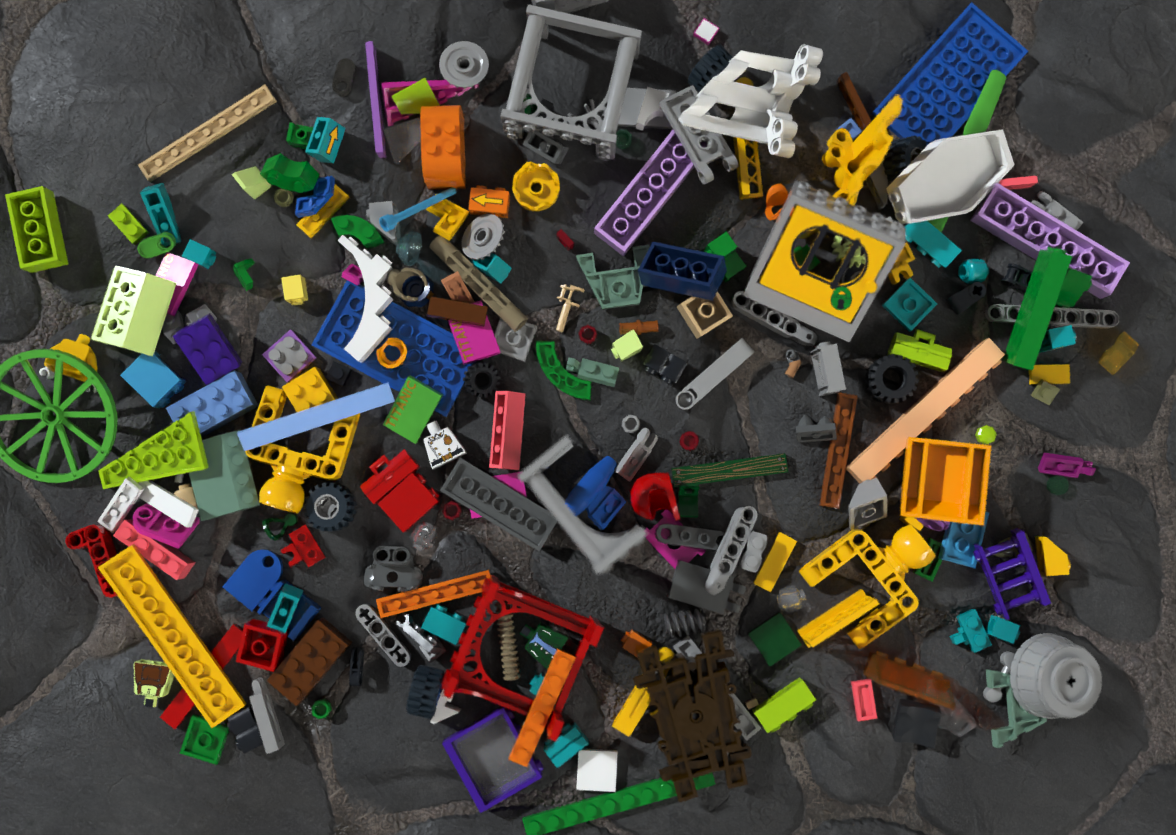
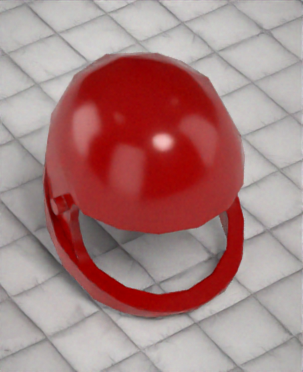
M669 473L646 474L634 482L631 489V505L639 516L653 520L656 511L664 509L672 512L675 521L681 519Z

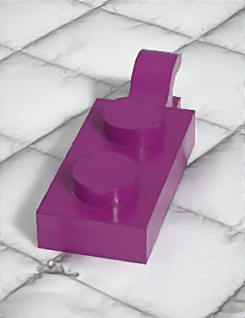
M1043 453L1038 466L1040 473L1078 478L1080 473L1093 476L1096 468L1092 467V462L1083 461L1079 457Z

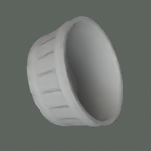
M1037 634L1030 637L1031 639L1026 640L1015 653L1010 669L1011 688L1020 706L1034 716L1048 719L1075 718L1088 712L1097 702L1102 687V675L1095 658L1085 648L1056 634ZM1069 676H1072V678L1076 680V682L1073 683V687H1071L1070 684H1067Z

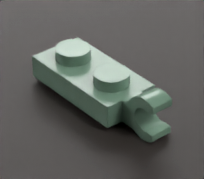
M568 358L566 370L577 372V378L614 387L619 367L582 358L580 363L574 358Z

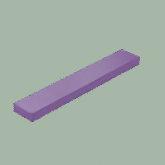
M368 41L365 43L375 151L378 157L386 158L376 48L373 41Z

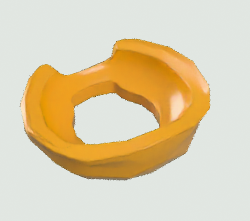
M388 338L377 349V360L380 365L386 368L398 367L406 359L407 347L398 338ZM387 346H395L400 350V357L396 361H390L386 358L384 350Z

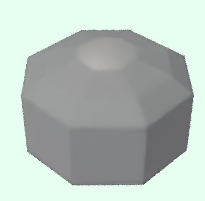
M628 415L623 418L621 426L625 432L633 434L639 430L640 421L637 416Z

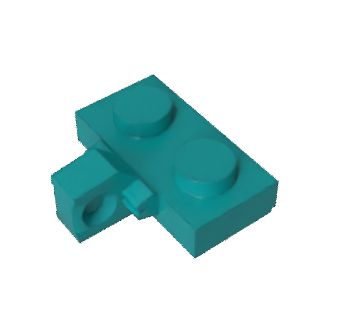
M971 609L956 616L960 627L957 628L958 633L949 636L952 644L957 645L962 642L965 645L969 644L973 653L992 645L976 609Z

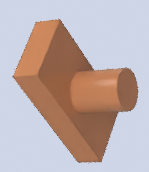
M458 271L441 280L451 300L470 304L474 303Z

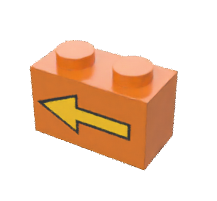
M480 185L476 186V188L471 187L468 209L470 214H494L500 218H508L509 191L499 187L495 188V190L487 189L486 186Z

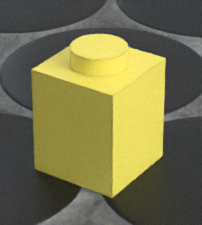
M302 275L281 278L285 301L291 303V305L303 304V301L308 300L306 281Z

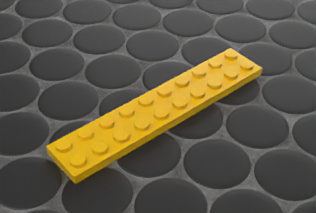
M134 544L98 567L211 728L247 704Z

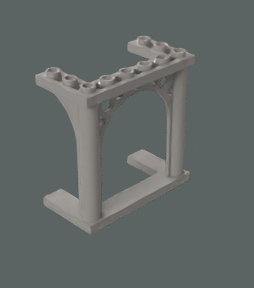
M528 4L526 10L527 24L506 109H502L501 112L504 134L511 139H523L524 130L529 132L537 130L547 136L558 135L562 139L569 141L572 139L580 140L585 145L593 143L596 144V156L605 161L614 160L617 142L616 131L633 60H638L642 30ZM548 25L620 41L608 92L600 105L587 114L577 117L557 115L546 109L535 95L532 75L541 38H548ZM526 94L531 95L532 98L527 100ZM534 104L538 107L537 111L531 115L524 112L525 108L529 105ZM598 112H604L602 115V117H604V120H602L601 117L597 115ZM540 113L546 114V118H543V116H538ZM589 118H594L598 122L599 126L596 130L589 128L587 124ZM577 122H582L584 127L580 125L576 126L575 124Z
M565 436L521 472L518 477L522 482L530 486L591 561L596 573L600 574L602 572L606 574L614 567L613 562L619 559L621 561L630 554L628 550L635 545L637 548L645 542L644 536L647 533L637 524L619 533L600 532L586 525L578 516L576 517L564 503L565 499L543 474L547 468L573 448L572 441L568 436Z

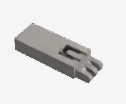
M259 677L252 682L254 694L249 698L266 754L282 748L285 742L265 679Z

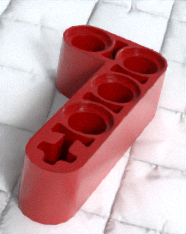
M89 525L69 533L65 540L67 547L70 549L88 548L103 594L106 597H118L98 569L99 566L117 555L110 531L102 525ZM96 529H97L98 532H99V535H98L97 538L95 537V531H96ZM78 536L80 537V540H81L79 545H78V543H77V538H78ZM102 547H103L104 550H105V553H104L103 556L101 555V549H102Z

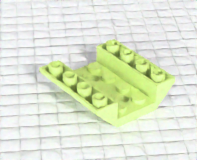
M115 266L90 340L118 346L153 357L176 283L145 272ZM129 285L130 288L128 292L125 293L126 287ZM115 322H117L116 329H113Z

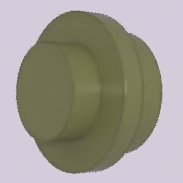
M281 188L276 191L274 200L280 207H288L293 203L294 196L291 191Z

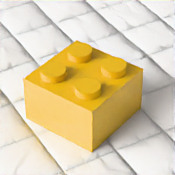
M313 367L282 386L296 412L338 399L322 371L317 367Z

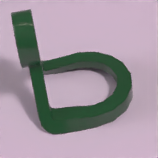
M290 513L285 516V519L267 518L262 523L264 531L270 539L274 541L280 540L288 526L297 524L298 517L296 514ZM268 522L285 523L278 535H274L268 527Z

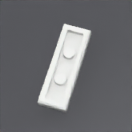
M131 477L125 478L98 522L111 533L116 532L144 488Z

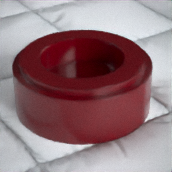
M688 431L681 435L679 443L684 450L691 451L698 446L699 438L694 432Z

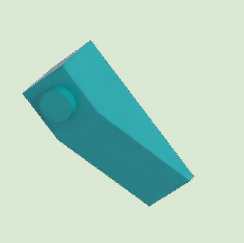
M164 183L144 188L140 195L156 233H171L176 238V243L181 242L171 200ZM161 238L162 245H171L168 238Z

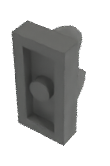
M804 414L798 426H796L798 443L837 440L835 423L826 416L822 417L817 425H814L811 418Z

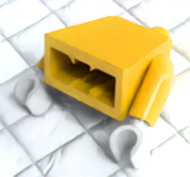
M80 334L76 341L63 339L61 343L50 348L67 352L80 358L97 372L96 355L91 347L88 346L90 337ZM45 358L44 366L46 367L39 371L41 376L47 375V379L55 377L56 359ZM63 362L62 375L84 382L88 379L78 369ZM93 385V387H94L93 392H94V393L98 392V391L96 390L95 386Z

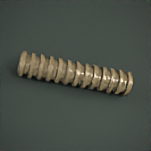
M504 601L506 609H510L511 604H507L508 601ZM496 602L494 604L497 607L495 613H499L501 611V604ZM511 613L500 617L497 625H499L497 630L500 631L498 637L501 638L499 640V643H501L500 649L502 650L500 654L503 656L501 661L504 663L502 664V668H504L503 674H505L503 678L506 681L517 680L521 677L518 674L520 668H518L519 662H517L518 656H516L518 651L515 650L517 644H515L516 638H514L515 632H513L515 627L512 626L514 620L511 618L513 617Z

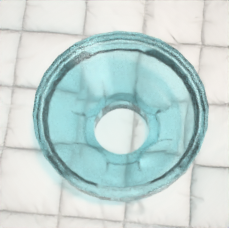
M411 231L399 238L396 253L403 264L413 266L420 254L421 235L419 232Z

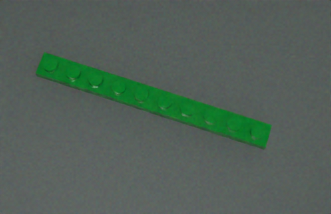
M713 773L693 778L696 790L716 785ZM662 778L619 789L615 792L605 793L523 817L522 820L526 835H542L677 795L673 780L663 781Z

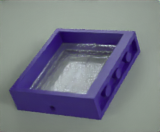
M502 706L445 738L442 742L480 813L543 776L542 771L544 767L539 759H535L534 755H532L527 767L509 760L508 757L522 727L516 725L513 711Z

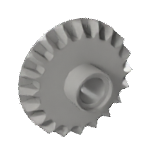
M460 41L449 45L443 51L439 67L444 80H447L450 85L466 89V87L473 88L474 85L480 84L485 79L488 73L489 61L485 51L480 46L472 42ZM464 65H465V66H468V68H466V69H462V68H460V67H462V66H464Z
M484 214L473 220L466 228L462 237V250L464 254L470 259L478 261L479 259L484 260L486 256L490 257L491 252H496L495 248L501 246L499 242L504 239L502 235L505 231L502 220L494 214Z

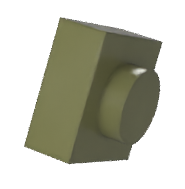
M1041 379L1031 396L1050 406L1060 389Z

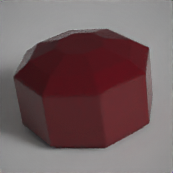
M586 325L581 327L578 335L581 342L590 344L595 341L597 332L594 327Z
M450 501L444 504L442 512L445 518L454 520L460 517L462 508L459 503Z

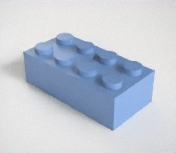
M232 371L168 406L166 410L173 423L183 418L189 412L195 411L202 438L259 405L242 373Z

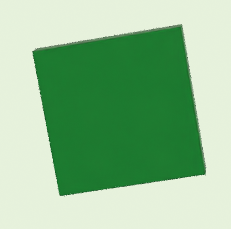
M196 714L192 715L180 754L217 765L229 733L227 724L219 723L211 728L204 717Z

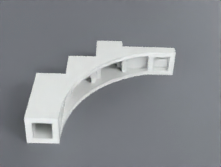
M342 235L338 241L355 257L365 286V306L362 320L355 335L344 349L358 362L363 363L392 331V328L388 326L391 322L383 315L380 316V314L393 301L389 296L391 292L382 285L393 268L391 267L392 262L387 257L383 256L381 258L377 254L373 257L367 250L361 251L357 247L359 244L352 237L347 239Z

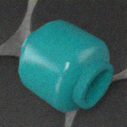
M966 259L959 266L958 274L965 283H982L989 274V267L983 259Z

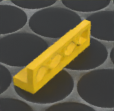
M733 137L735 157L738 161L737 177L740 200L762 198L763 190L758 144L755 141H752V144L750 143L751 140ZM746 145L754 151L750 159L746 156ZM749 163L753 167H755L756 173L752 177L748 175L747 165ZM750 182L757 186L758 193L750 194Z

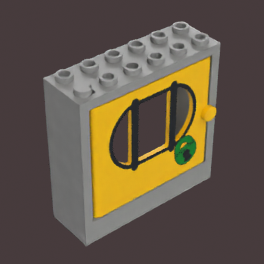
M795 180L747 280L743 296L850 342L905 245L906 228L899 222L886 220L884 216L878 213H869L862 206H853L844 198H835L830 196L825 190H816L807 182ZM796 203V206H795V208H794V211H793V213H792V215H791V217H790V219H789V221H788V223H787V225H786V227H785V229H784V231H783V233H782V235H781V237H780V239H779V241H778V243H777V245H776V247H775V249H774V251H773V253H772V256H771V258H770V260H769V262H768V264H767V266H766V268H765V270H764V272H763V274H762V276H761V278H760L759 276H760V274H761V272H762V270H763V268H764V266H765V264H766V262H767V260H768V258H769V256H770V254H771V252H772V250H773V248H774V245H775V243H776V241H777V239H778V237H779V235H780V233H781V231H782V229H783V227H784V225H785V223H786V221H787V219H788V217H789V215H790V213H791V211H792V209H793V207H794V204ZM820 229L803 265L799 266L794 256V247L797 240L810 230ZM826 232L833 233L852 242L832 281L807 271ZM860 246L865 255L863 271L854 280L839 284L857 247Z

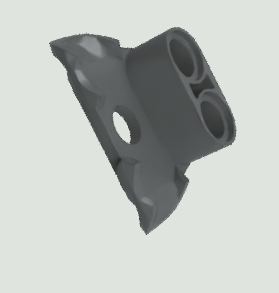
M380 546L374 550L373 564L368 566L364 573L365 586L378 591H383L384 587H396L398 592L416 589L422 585V571L414 566L413 557L408 549L405 547ZM381 553H388L386 560L379 561ZM401 553H406V560L398 561V556ZM391 572H395L398 575V579L394 583H390L387 580V576Z

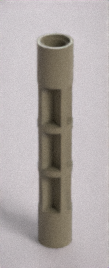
M439 235L432 241L429 246L430 249L454 273L458 271L462 280L514 332L525 325L528 317L449 240Z

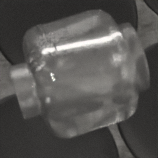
M796 585L782 588L779 590V595H776L780 609H784L787 613L802 609L804 607L803 601L807 600L804 590H799Z

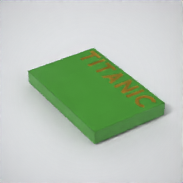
M408 376L383 425L414 444L418 443L443 394L413 376Z

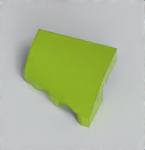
M426 78L392 95V99L401 114H420L422 106H440Z

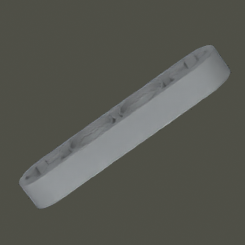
M370 604L360 605L355 612L359 622L395 665L399 667L406 666L411 661V653L387 623L380 618V615ZM362 608L364 610L369 609V612L367 614L370 618H372L373 616L376 617V619L372 620L369 623V625L366 623L367 621H369V618L367 616H361ZM375 622H379L382 625L383 629L380 633H375L372 629V625ZM387 637L394 639V647H386L384 641ZM398 645L401 647L400 649H398V652L401 655L404 653L406 654V662H404L403 660L398 661L399 654L397 652H395L394 654L391 653V651L395 650L398 647Z

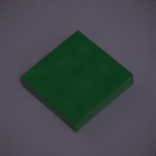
M780 612L747 633L769 666H772L802 645Z

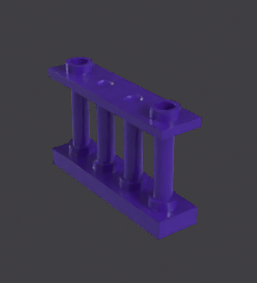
M1019 528L1010 530L1012 534L1010 540L983 549L978 543L973 544L975 551H973L974 557L977 562L981 563L996 602L993 605L997 615H1001L1006 620L1010 619L1007 610L1033 600L1035 602L1038 601L1043 606L1051 604L1025 533ZM1011 547L1017 548L1019 555L1016 558L992 567L989 566L987 556ZM1018 565L1024 566L1026 572L1023 576L999 585L996 584L994 574ZM1024 583L1031 584L1033 589L1031 593L1005 603L1003 602L1000 592Z

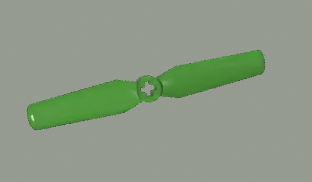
M998 70L991 71L964 127L963 135L986 132L1006 81V76ZM949 217L927 221L942 232Z

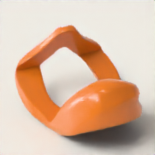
M782 184L771 186L766 193L765 215L770 221L776 220L782 209L780 208L776 214H773L772 208L783 206L789 195L786 187ZM793 207V209H792V211H791L789 217H791V215H792V213H793V211H794V207Z

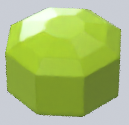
M985 425L977 429L975 437L979 443L986 445L994 442L997 434L993 427Z

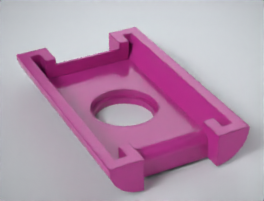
M664 510L661 513L663 518L653 528L649 530L646 527L644 529L647 533L644 537L674 569H676L678 560L689 563L697 554L702 556L706 552L705 549L680 546L678 549H670L667 544L657 541L655 530L658 526L662 524L683 526L679 520L675 521L673 514L669 510ZM663 528L661 530V537L667 539L670 533L668 529Z

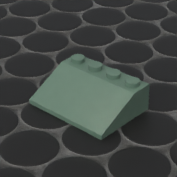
M240 430L202 440L209 468L189 472L201 522L260 506L248 457L237 435V432Z

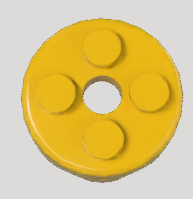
M526 162L514 175L512 186L514 197L527 210H545L551 207L558 198L560 192L559 177L545 163ZM538 183L542 186V189L539 192H533L531 186Z

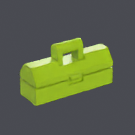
M917 329L914 337L896 332L892 338L887 356L895 354V356L902 355L903 359L908 358L910 363L944 372L948 370L952 349L934 344L936 335ZM919 338L928 340V344L919 342Z

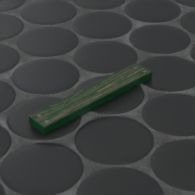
M786 453L677 467L671 468L673 486L680 487L681 483L703 484L787 473L788 467Z

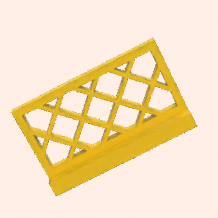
M860 589L798 629L797 632L808 648L814 647L879 605L877 599L867 596L863 589Z

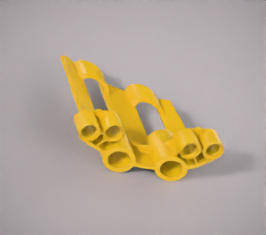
M899 95L894 96L854 142L849 131L844 128L836 130L828 139L827 146L829 149L823 154L822 161L827 167L838 168L834 173V182L840 189L833 197L844 198L849 204L855 206L859 190L864 186L862 183L878 168L893 140V136L887 134L886 128L900 115L902 98ZM813 229L804 233L800 239L808 238L819 229Z

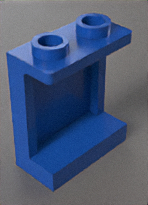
M287 580L277 581L271 587L270 591L272 593L269 597H264L258 606L260 608L257 613L260 615L264 614L270 619L285 584L293 585ZM304 593L301 595L288 626L290 628L288 637L293 641L301 636L322 608Z

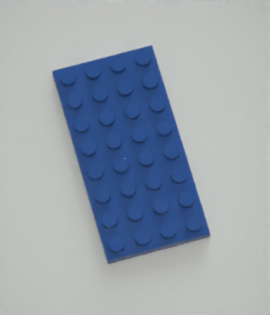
M971 2L877 106L872 115L876 117L895 95H899L902 98L900 115L887 127L900 139L920 136L922 140L927 142V145L934 140L952 137L970 117L991 71L998 70L1007 76L1028 50Z
M347 280L316 335L312 346L383 384L389 383V386L398 392L401 391L408 376H413L443 394L435 411L447 417L465 384V381H463V377H465L464 372L468 371V366H472L476 362L463 365L452 333L394 302H391L380 314V316L383 315L391 322L388 326L392 328V331L363 363L358 362L344 348L355 335L362 320L365 306V287L360 284L357 286ZM388 338H398L407 347L404 363L395 368H386L380 365L376 355L377 349ZM389 345L385 348L384 353L388 360L396 361L400 357V350L397 347Z

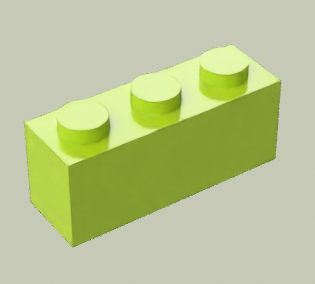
M799 677L753 708L752 711L766 732L769 733L771 731L773 733L780 729L781 724L786 720L789 722L795 719L797 713L801 710L805 711L811 708L816 699L805 682Z

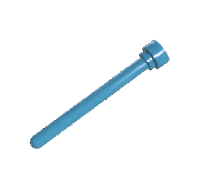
M451 187L394 216L386 214L379 218L380 226L385 232H388L395 228L397 222L456 194L457 190Z

